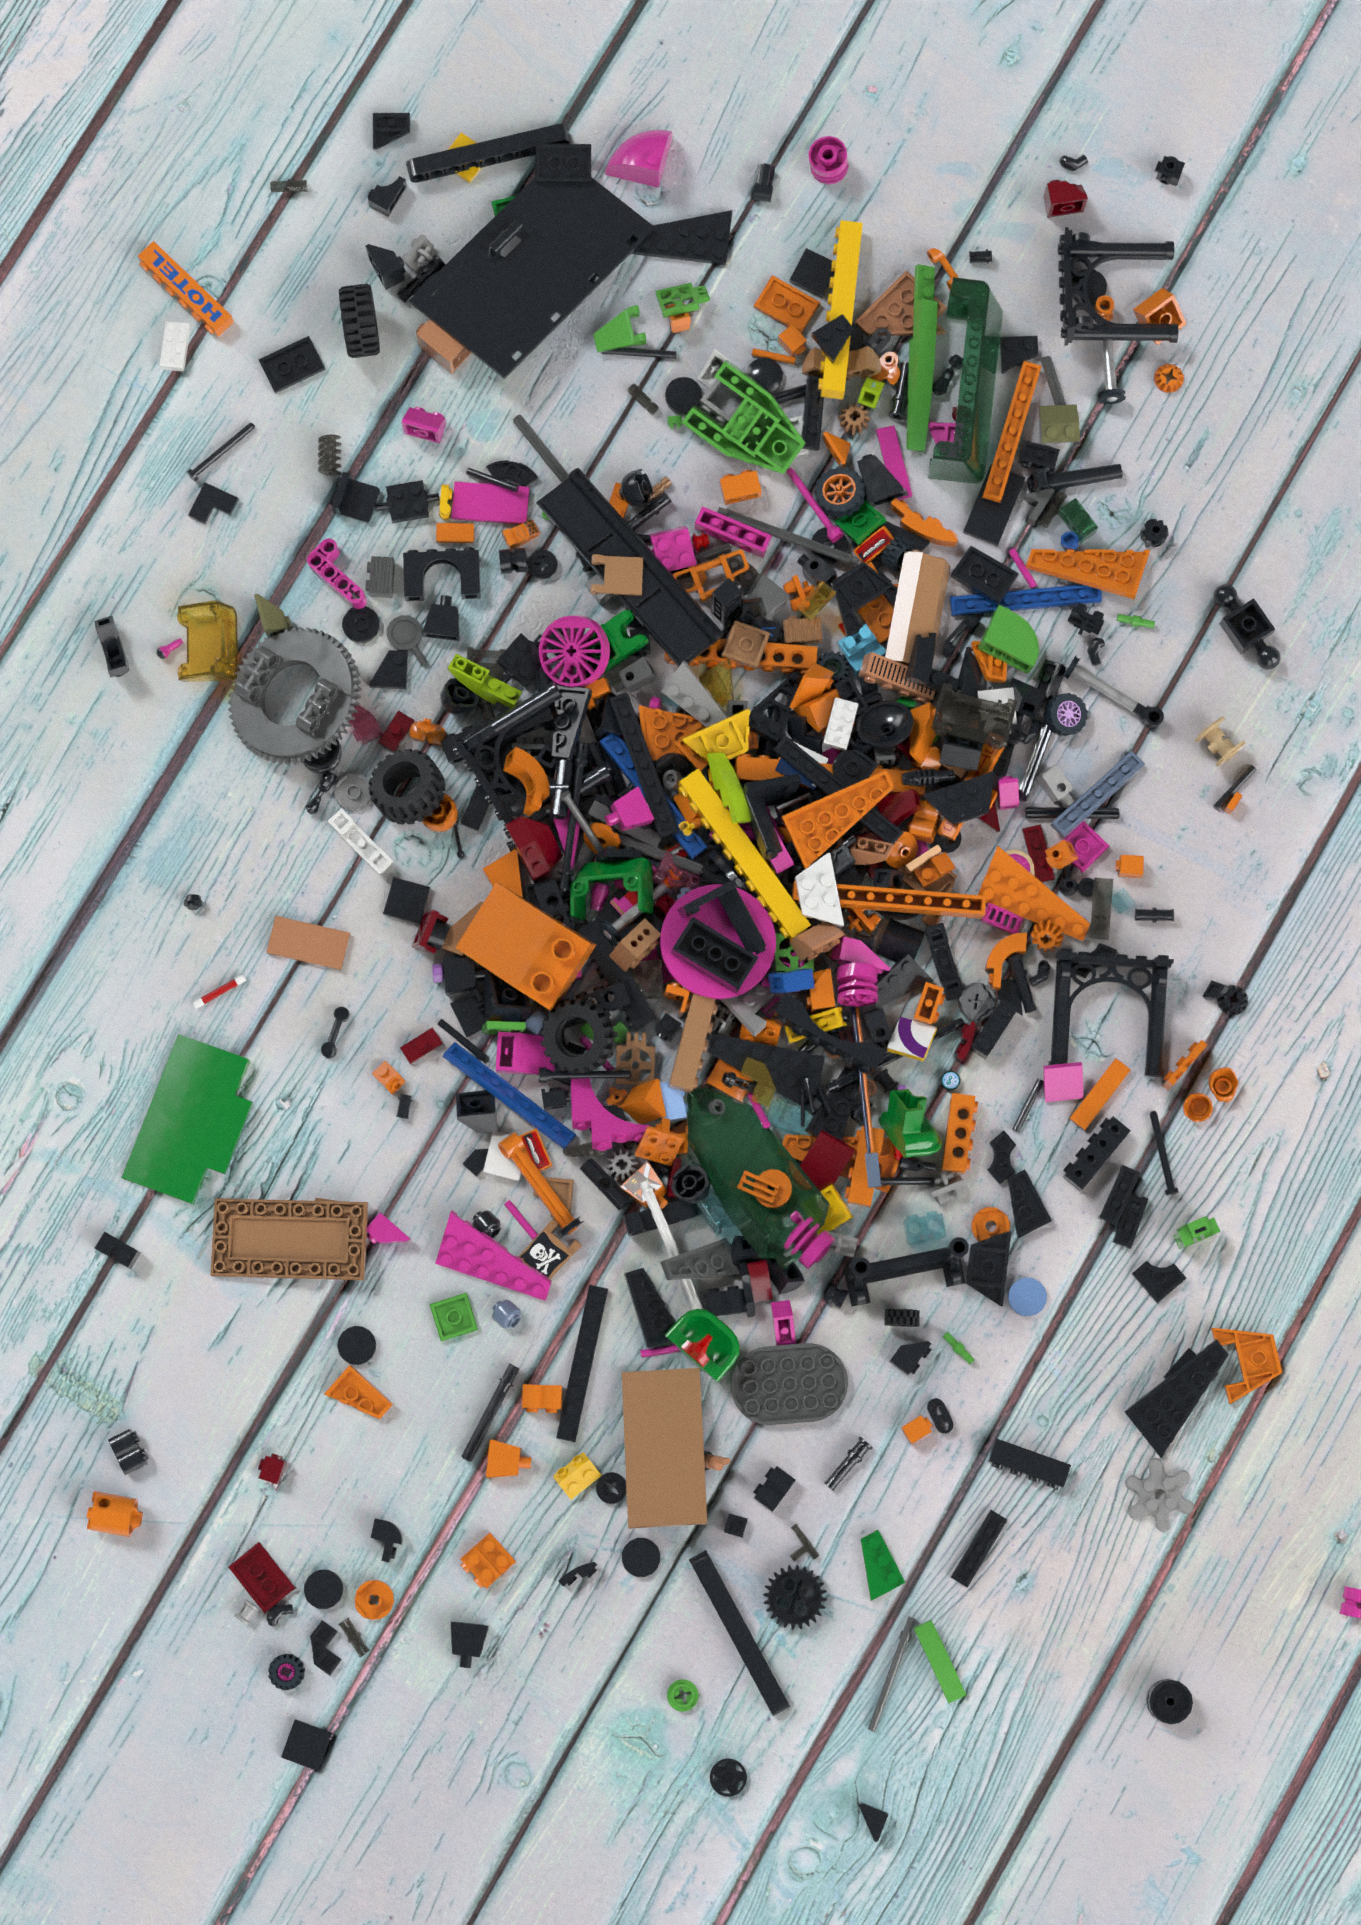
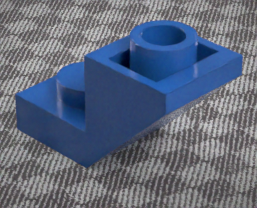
M795 969L789 972H772L768 974L771 993H788L815 988L812 969Z

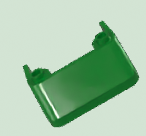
M646 858L585 863L570 885L571 916L581 921H586V894L589 891V883L623 880L624 887L631 892L638 891V910L653 915L652 863Z

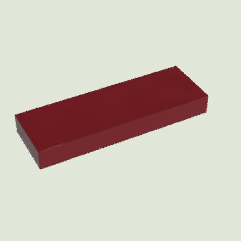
M1041 824L1022 828L1027 852L1034 864V876L1042 883L1055 880L1053 869L1046 860V857H1048L1045 853L1047 846Z

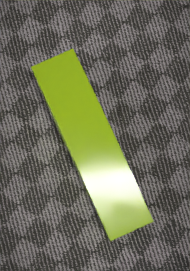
M724 753L707 754L715 791H720L723 807H729L732 824L752 821L743 789Z

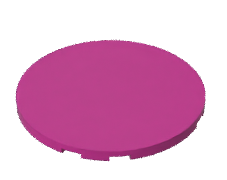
M722 884L698 887L680 897L667 913L660 936L662 958L667 970L675 981L689 992L711 999L737 997L754 988L767 974L773 962L776 949L775 929L766 909L752 895L736 888L767 945L765 946V951L756 955L759 958L737 994L671 954L674 945L692 917L745 948L718 897L700 906V911L689 917L686 914L680 916L677 910L722 886Z

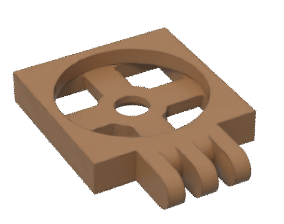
M627 1032L626 1045H617L616 1071H620V1068L629 1069L632 1075L631 1080L616 1078V1084L640 1085L654 1080L655 1046H646V1033H642V1040H638V1032H635L634 1040H631V1032ZM631 1049L632 1058L629 1061H620L622 1054ZM640 1050L648 1053L651 1062L640 1059ZM634 1061H637L639 1063V1067L637 1069H634L632 1067V1063ZM642 1069H651V1073L646 1079L639 1080V1072Z

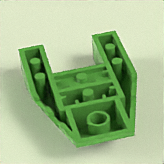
M726 360L714 377L744 398L741 405L725 427L696 406L692 407L682 421V424L726 456L784 474L806 442L773 396L729 360Z

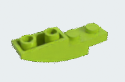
M455 654L447 668L468 689L494 705L496 702H499L509 708H513L522 695V691L490 676V670L458 654Z

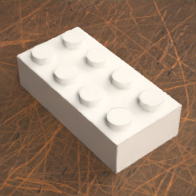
M166 321L160 359L161 369L185 371L190 334L189 323Z
M835 697L822 745L842 751L847 749L858 703Z

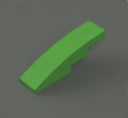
M932 1620L914 1627V1631L947 1702L951 1703L965 1696L964 1688Z

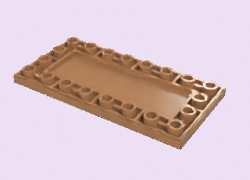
M215 1198L210 1276L364 1281L368 1202Z
M700 1368L622 1372L628 1529L708 1524Z

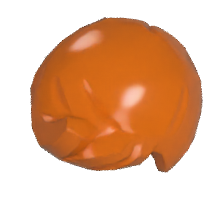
M1223 1067L1210 1074L1208 1084L1218 1101L1228 1103L1235 1095L1238 1079L1231 1068Z

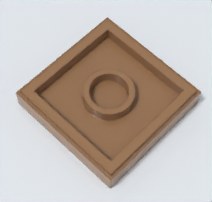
M735 620L722 657L758 669L770 633Z

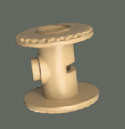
M1223 716L1205 728L1195 739V742L1198 743L1206 738L1209 742L1207 747L1212 753L1218 752L1222 758L1215 764L1217 767L1231 759L1246 744L1243 740L1235 746L1229 738L1222 739L1225 734L1218 726L1226 719Z

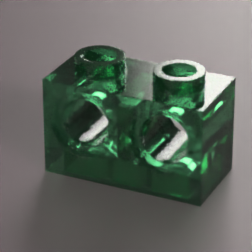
M1076 498L1060 509L1058 515L1070 531L1078 535L1080 544L1096 534L1098 526Z

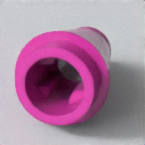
M595 882L591 891L590 909L601 911L610 893L608 891L610 886Z

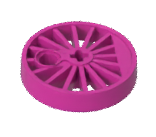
M570 615L555 620L546 628L540 640L539 658L543 670L553 681L564 686L584 687L595 682L603 674L609 661L610 646L606 633L596 621L586 616ZM557 628H562L564 636L558 631ZM586 628H591V629L583 636V634H584V632H585V629H586ZM552 632L562 643L550 638ZM596 632L598 638L586 643V641ZM549 642L562 649H547V644ZM599 642L601 644V649H586ZM547 653H563L552 659H547ZM586 653H601V658L598 660ZM586 659L598 664L596 670L589 665ZM561 660L552 670L550 664ZM564 666L561 676L559 678L556 674ZM574 666H576L577 673L575 675L572 671ZM586 669L591 674L589 678L586 677ZM566 678H570V683L565 682ZM576 679H581L582 682L576 683Z

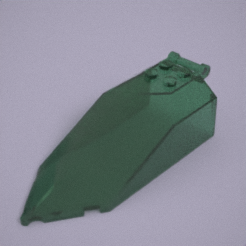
M697 1087L691 1093L687 1092V1140L701 1167L709 1176L711 1185L725 1212L761 1259L775 1258L781 1269L788 1268L789 1264L798 1260L802 1254L801 1251H798L796 1254H791L787 1257L783 1255L795 1247L794 1244L788 1250L783 1247L790 1233L798 1226L790 1218V1215L794 1211H798L804 1221L811 1216L814 1221L810 1227L819 1223L820 1229L825 1224L829 1202L771 1129L762 1126L751 1105L747 1103L741 1105L732 1101V1097L706 1087ZM720 1099L725 1105V1110L722 1114L712 1115L708 1111V1104L712 1100ZM770 1169L785 1173L792 1184V1195L789 1201L778 1208H767L761 1205L755 1196L737 1189L744 1170L757 1176ZM747 1177V1178H746L747 1180H749V1181H751V1182H754V1183H755V1181H756V1180H754V1179H752V1178H750V1177ZM743 1184V1187L754 1191V1187ZM768 1186L767 1189L774 1191L775 1188Z

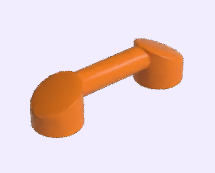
M936 248L929 249L927 255L933 264L940 261L951 278L946 281L952 294L959 292V277L945 255Z

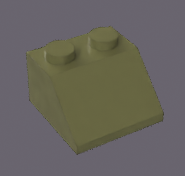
M1077 404L1039 406L1040 444L1080 441Z

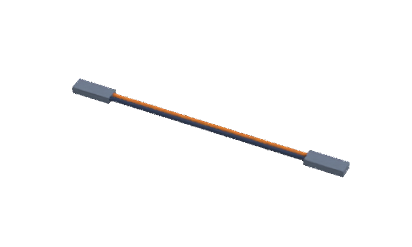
M851 1007L855 1042H863L859 1007ZM858 1068L867 1148L865 1164L868 1188L881 1187L878 1153L874 1149L867 1075Z

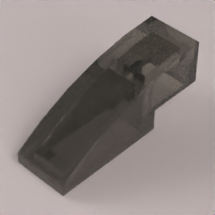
M1094 877L1090 939L1109 940L1113 879Z

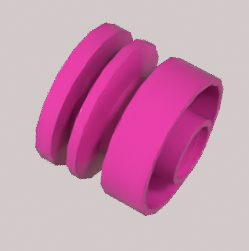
M825 136L815 140L810 146L808 153L810 169L817 181L827 185L836 184L846 176L849 168L847 149L841 140L836 137Z
M848 963L837 968V983L840 985L837 993L840 1004L850 1007H863L875 1004L878 1001V987L874 985L877 983L876 966L868 963Z
M811 1216L801 1222L790 1233L783 1246L788 1250L794 1244L795 1247L790 1254L794 1255L801 1251L802 1254L798 1261L807 1269L815 1262L818 1263L828 1253L829 1247L835 1240L826 1230L819 1235L816 1233L820 1226L819 1223L810 1228L809 1226L814 1221Z

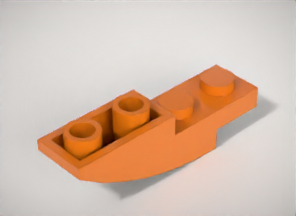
M895 498L891 502L890 509L902 518L899 526L923 537L936 545L955 547L957 545V535L950 529L946 530L937 518L929 516L924 521L922 515L910 510L905 501H899Z

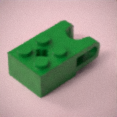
M624 610L605 624L600 625L607 635L610 646L609 661L600 677L649 642L646 635H636L632 638L628 636L627 626L634 619L631 610ZM595 632L586 643L598 638L597 633ZM599 642L586 649H601V644ZM586 653L595 659L600 660L601 653ZM586 659L589 665L596 670L598 664Z

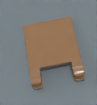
M592 555V564H605L604 585L592 584L591 594L642 595L643 558Z

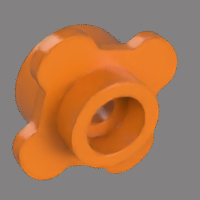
M611 1087L609 1089L610 1095L606 1102L610 1106L615 1105L621 1108L628 1093L625 1089L618 1090L615 1087Z

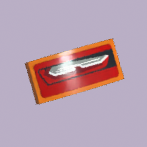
M883 526L862 542L853 552L860 558L861 562L868 564L880 553H883V550H886V545H889L890 541L894 540V537Z
M537 1128L519 1136L524 1143L526 1154L539 1172L552 1167Z

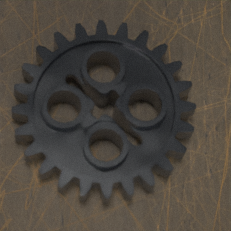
M788 1565V1571L786 1572L783 1568H780V1575L774 1572L775 1579H768L771 1586L765 1585L769 1593L763 1594V1596L768 1597V1600L763 1603L770 1605L766 1612L772 1611L773 1614L770 1618L777 1617L776 1624L783 1621L784 1628L787 1627L788 1623L791 1624L792 1630H794L795 1624H798L800 1629H802V1623L809 1627L810 1619L817 1622L814 1616H822L818 1611L819 1608H826L821 1604V1601H827L826 1598L822 1597V1594L827 1591L820 1589L824 1582H817L820 1577L819 1575L814 1578L812 1577L813 1570L806 1573L805 1566L802 1571L799 1570L798 1565L795 1566V1570H792L791 1566ZM788 1578L794 1581V1587L791 1590H786L783 1586L784 1581ZM801 1580L802 1584L798 1592L800 1600L795 1601L792 1613L788 1614L792 1602L790 1594L795 1593L798 1581ZM806 1585H810L813 1588V1593L809 1597H805L802 1594V1589ZM784 1597L787 1599L788 1606L785 1609L778 1608L777 1601L779 1598ZM799 1604L805 1605L807 1609L806 1613L802 1616L797 1615L795 1611Z

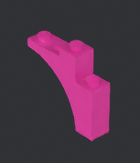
M590 1078L571 1079L572 1128L581 1131L592 1128V1149L605 1151L612 1149V1142L641 1141L647 1126L650 1125L630 1123L619 1119L607 1111L596 1098Z

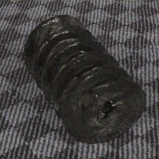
M329 434L318 438V450L320 451L318 453V458H320L318 460L319 473L326 476L342 475L340 471H336V469L342 467L341 464L336 463L342 460L341 457L336 456V454L342 453L340 449H336V447L342 446L340 442H336V440L341 439L340 436Z

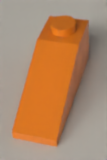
M930 702L911 710L914 726L910 733V755L919 764L924 762L940 728L941 713Z

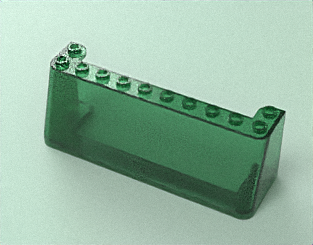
M955 277L952 280L946 318L967 321L954 442L940 441L934 446L933 457L930 458L928 479L978 484L985 477L1003 310L985 281Z

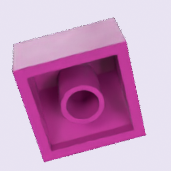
M409 407L402 419L404 434L440 444L446 426V418L438 412L428 413L420 407Z

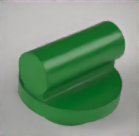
M902 696L897 699V702L905 705L910 711L916 707V701L909 696Z

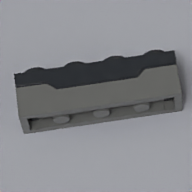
M597 794L585 818L594 823L607 825L605 816L613 813L610 807L614 802L607 795ZM654 820L649 825L625 831L620 829L618 823L610 826L613 832L656 848L661 840Z

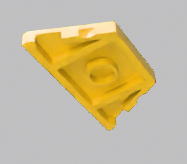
M747 708L682 738V741L707 762V754L724 753L728 760L739 756L749 749L750 709Z

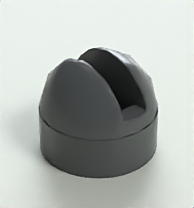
M720 1099L712 1100L708 1104V1111L712 1115L722 1114L725 1110V1105Z

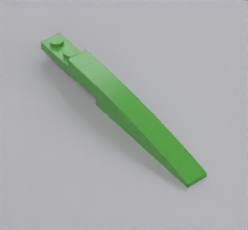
M921 264L915 266L913 339L909 340L906 450L918 452L925 451L934 374L938 301H934L935 267Z

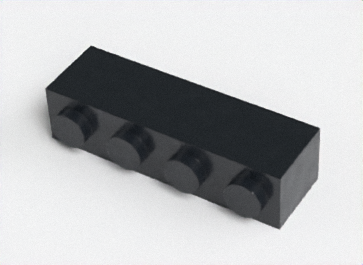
M997 1438L994 1440L988 1462H991V1466L1000 1470L1003 1467L1010 1469L1009 1473L1020 1477L1021 1474L1029 1476L1028 1480L1039 1483L1040 1480L1047 1482V1487L1056 1490L1059 1487H1064L1071 1467L1070 1464Z

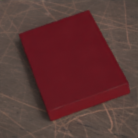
M821 1130L793 1175V1178L819 1193L831 1184H835L853 1155L855 1148Z
M260 1542L228 1566L263 1613L269 1611L296 1589Z

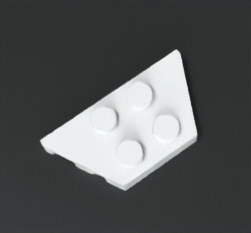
M827 853L795 877L802 916L816 918L819 921L843 927L844 922L831 855Z

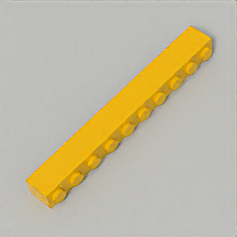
M841 220L840 227H836L835 238H838V244L834 243L833 255H836V260H832L831 266L834 277H830L829 288L833 289L832 294H828L827 305H831L830 311L827 310L825 322H830L843 314L852 326L863 226L861 222ZM850 337L845 342V346L839 352L834 363H831L822 351V356H825V361H821L820 366L823 378H819L818 389L821 390V397L843 399Z
M697 769L678 783L679 793L683 798L687 797L692 811L698 813L702 818L700 819L702 825L706 829H710L715 843L723 847L725 857L728 860L731 859L735 864L734 869L740 876H744L748 889L751 892L754 890L758 897L756 899L762 907L765 906L772 922H777L780 926L779 931L785 939L788 937L791 940L811 926L806 917L802 916L799 907L739 824H732L729 810L723 807V802L700 770Z

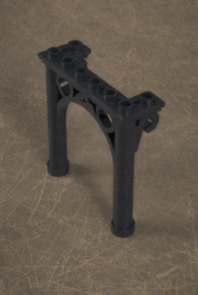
M1065 227L1063 235H1060V244H1058L1057 249L1058 255H1061V260L1058 262V272L1062 274V277H1059V288H1062L1059 304L1063 305V310L1060 311V322H1063L1061 338H1064V346H1068L1073 340L1169 341V343H1177L1179 334L1178 324H1119L1110 322L1094 310L1087 293L1088 279L1100 264L1117 259L1173 260L1174 241H1165V243L1090 241V235L1080 232L1072 235V230H1069V227ZM1088 257H1098L1092 263L1088 259ZM1076 262H1083L1087 270L1082 273L1077 272L1074 264ZM1071 275L1075 279L1080 280L1075 286H1072ZM1072 296L1080 301L1074 307L1072 306ZM1078 310H1085L1090 316H1080L1077 318L1076 312Z
M553 681L548 683L546 688L473 733L453 742L454 747L452 748L457 757L465 758L466 762L464 764L469 772H474L476 784L479 788L483 787L487 793L484 795L490 805L493 804L496 811L494 812L500 821L503 820L505 824L514 820L512 816H524L539 822L549 816L550 795L542 802L539 811H535L531 816L523 813L527 795L517 790L506 778L501 768L499 751L503 737L512 727L563 697ZM499 735L495 748L490 745H484V743ZM482 749H488L494 753V760L491 764L486 765L479 758V752ZM604 763L582 776L580 797L600 784L607 783L613 779ZM495 765L496 770H493L494 779L490 782L482 768L490 769ZM495 788H502L506 792L509 789L512 793L505 797L503 803ZM516 796L522 799L523 808L521 811L514 812L508 804L510 797ZM505 827L503 831L508 839H510L511 837Z
M1061 948L1054 955V959H1056L1051 1061L1048 1062V1065L1068 1063L1070 1011L1076 996L1083 989L1093 984L1113 982L1131 988L1144 1001L1148 1012L1144 1076L1164 1077L1162 1063L1168 969L1174 963V959H1169L1168 955H1157L1152 960H1148L1147 956H1136V959L1128 958V955L1125 954L1109 957L1108 953H1097V956H1090V952H1078L1077 955V952H1072L1073 949ZM1092 965L1108 966V969L1105 973L1099 974V978H1095L1097 974ZM1116 967L1133 969L1127 973V980L1123 979L1124 975L1119 974ZM1078 968L1089 969L1092 973L1091 979L1085 983L1080 981L1076 977V970ZM1134 972H1143L1147 975V982L1137 986L1131 980V976ZM1072 978L1079 987L1070 996ZM1150 984H1151V1001L1149 1000L1148 996H1147V995L1144 993V991L1142 990V989L1148 987Z
M956 1237L945 1248L872 1263L863 1257L856 1258L852 1262L851 1267L844 1268L851 1307L871 1303L867 1288L868 1283L931 1270L943 1269L946 1287L965 1284L960 1258L968 1253V1242L964 1238Z

